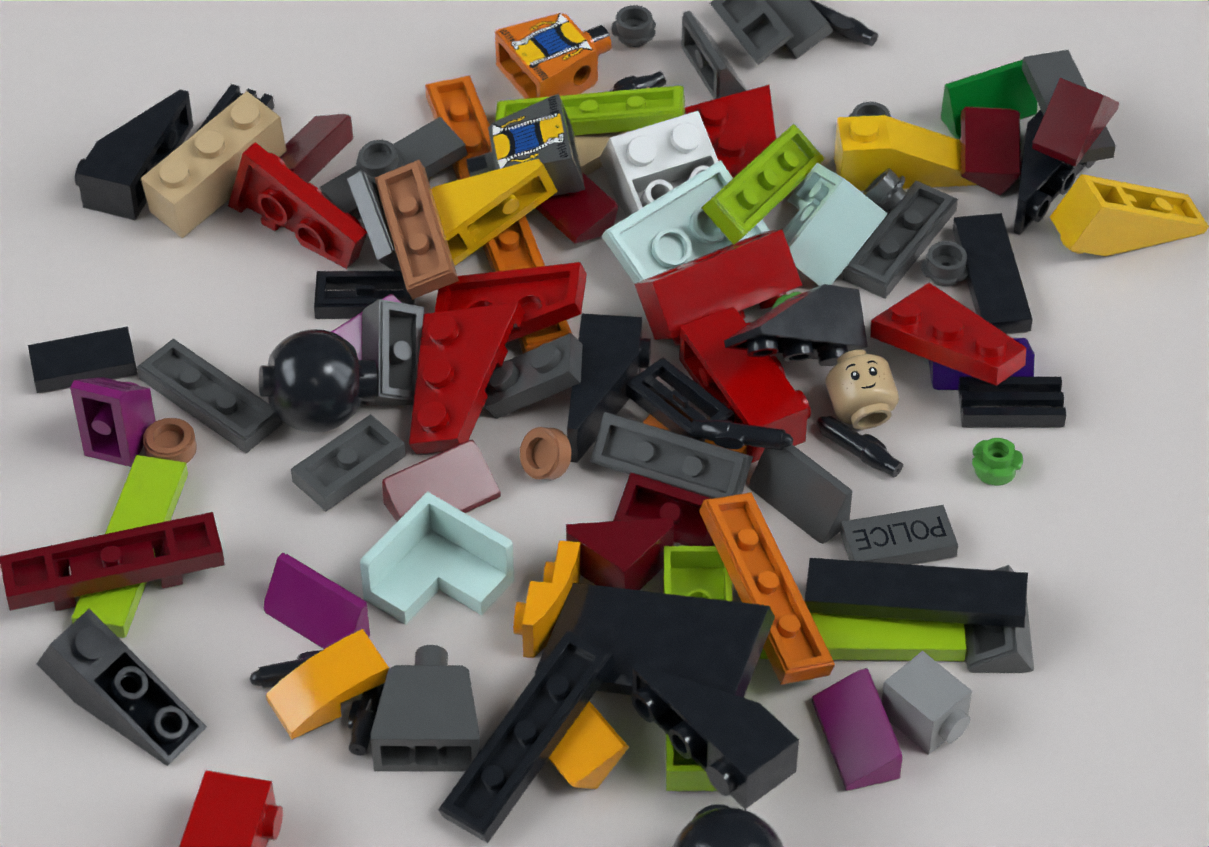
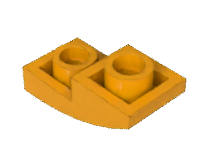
M559 540L555 562L546 561L543 582L530 581L526 602L516 603L513 633L522 635L523 657L535 658L546 647L573 583H579L580 542Z
M361 629L330 645L295 668L266 693V699L290 738L294 739L342 717L340 703L385 683L389 667L365 631Z

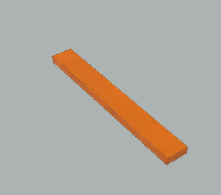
M469 75L425 84L426 98L434 119L441 117L466 145L468 155L452 164L457 180L471 177L467 166V159L492 151L488 131L490 125L472 79ZM523 216L483 245L492 272L545 266L526 216ZM567 320L520 337L518 341L523 353H526L544 343L551 342L572 332Z

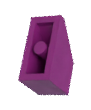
M104 377L74 380L70 390L84 456L132 467L136 455H139L144 446L143 435L146 429L156 422L150 388L139 386L133 382H121Z

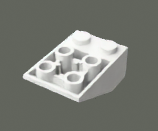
M699 111L610 137L599 157L616 201L626 217L718 162Z

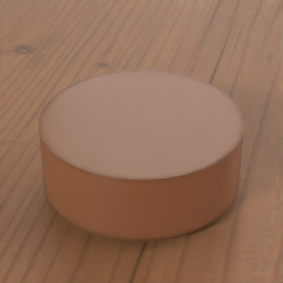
M164 418L152 423L143 435L145 454L148 457L188 463L194 457L197 450L194 430L188 422L182 419Z
M537 427L525 435L520 447V461L524 471L530 477L554 480L561 477L569 467L572 454L571 445L567 436L561 430Z

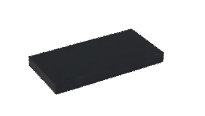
M573 583L535 670V674L568 630L610 652L616 661V664L597 691L632 695L633 667L640 663L744 698L775 616L770 606Z

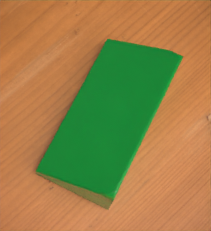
M1023 59L944 85L941 120L955 138L961 139V111L965 107L1013 109L1020 112V120L1037 113V100L1022 71Z

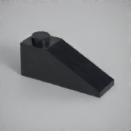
M179 89L95 143L86 159L80 160L75 172V184L79 186L83 208L132 220L137 219L147 203L141 178L182 145L194 126L189 91Z
M584 313L581 315L578 338L583 344L581 383L572 386L567 423V438L570 442L572 453L570 462L578 463L596 441L604 412L617 415L630 399L626 396V383L639 374L640 368L647 369L650 366L651 338H642V317Z

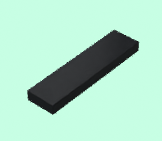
M810 558L804 601L810 613L1025 628L1028 573Z
M567 630L438 810L443 818L484 842L489 843L616 664L613 655Z

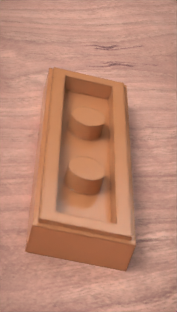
M420 159L375 177L405 285L412 299L459 281L426 170Z

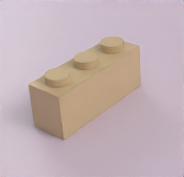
M248 91L243 93L141 178L150 213L181 238H184L230 199L242 153L254 142L267 152L273 153L278 157L287 151L280 116Z

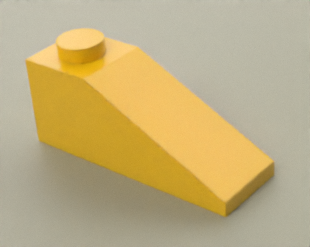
M886 115L837 117L834 151L836 174L846 179L859 191H865L880 174L889 168L898 177L902 175L905 177L903 189H909L915 181L932 188L977 185L961 176V140Z
M539 159L431 188L454 266L558 192L545 166Z
M1084 174L1078 177L1050 215V219L1060 233L1061 242L1069 250L1078 254L1090 253L1101 256H1110L1201 235L1209 228V225L1188 194Z

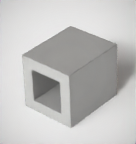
M922 651L884 681L882 704L889 722L926 753L930 754L945 741L948 743L956 741L967 729L970 723L968 713L972 690Z

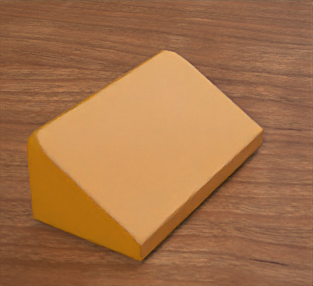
M589 701L548 759L573 787L597 789L629 746Z

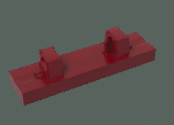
M213 512L0 556V566L9 611L54 602L55 610L60 611L76 607L75 597L158 579L161 580L162 588L182 585V574L225 565Z

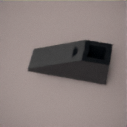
M1041 109L1027 123L1014 233L1019 236L1033 221L1039 222L1043 219L1051 202L1059 193L1065 195L1070 190L1076 175L1084 167L1090 168L1096 162L1080 163L1075 167L1033 150V140L1044 116Z
M823 284L789 298L724 340L725 348L746 350L749 357H766L778 354L783 355L784 361L787 362L817 359L821 366H835L838 364L837 359L844 353L868 347L859 289Z
M90 609L48 646L37 662V665L77 705L166 766L207 728Z
M640 663L633 667L631 700L637 713L649 723L654 721L669 736L673 747L682 757L686 759L692 758L706 771L711 784L722 795H730L746 809L796 773L799 739L761 703Z

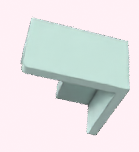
M816 163L787 200L799 209L783 230L796 268L819 286L823 284L832 285L888 214L846 179L819 163Z
M427 491L361 558L360 568L364 600L405 625L439 590L483 615L514 582L513 543L509 538Z

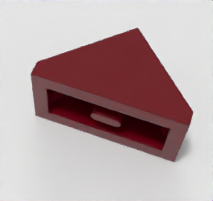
M1059 78L1033 140L1032 149L1076 167L1118 110L1119 102Z
M673 517L566 524V541L580 542L581 576L593 584L641 590L663 569L664 546H673L674 522Z

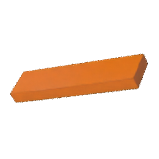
M752 492L704 500L699 513L741 602L770 606L775 616L763 648L780 685L830 676L835 663Z

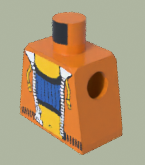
M557 13L496 30V66L525 99L551 97L557 94L560 96L581 94L594 86L598 81V55L612 49V42L608 31L603 25H598L582 32L567 14Z

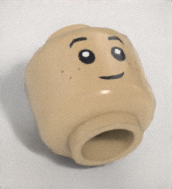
M852 350L841 355L837 359L838 364L829 371L825 378L838 420L846 424H852L853 428L861 430L874 428L888 421L892 416L891 411L895 409L899 402V395L887 360L878 355L867 354L864 350Z

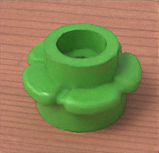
M1003 438L982 440L976 444L972 451L973 456H975L972 459L975 473L981 481L989 485L1000 486L1011 482L1016 475V470H1020L1023 465L1022 453L1015 450L1014 443Z

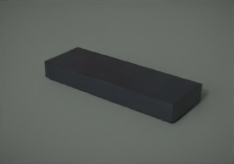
M1002 213L954 217L953 232L956 243L962 246L967 253L966 267L968 277L966 280L976 314L1004 333L1031 331L1033 319Z

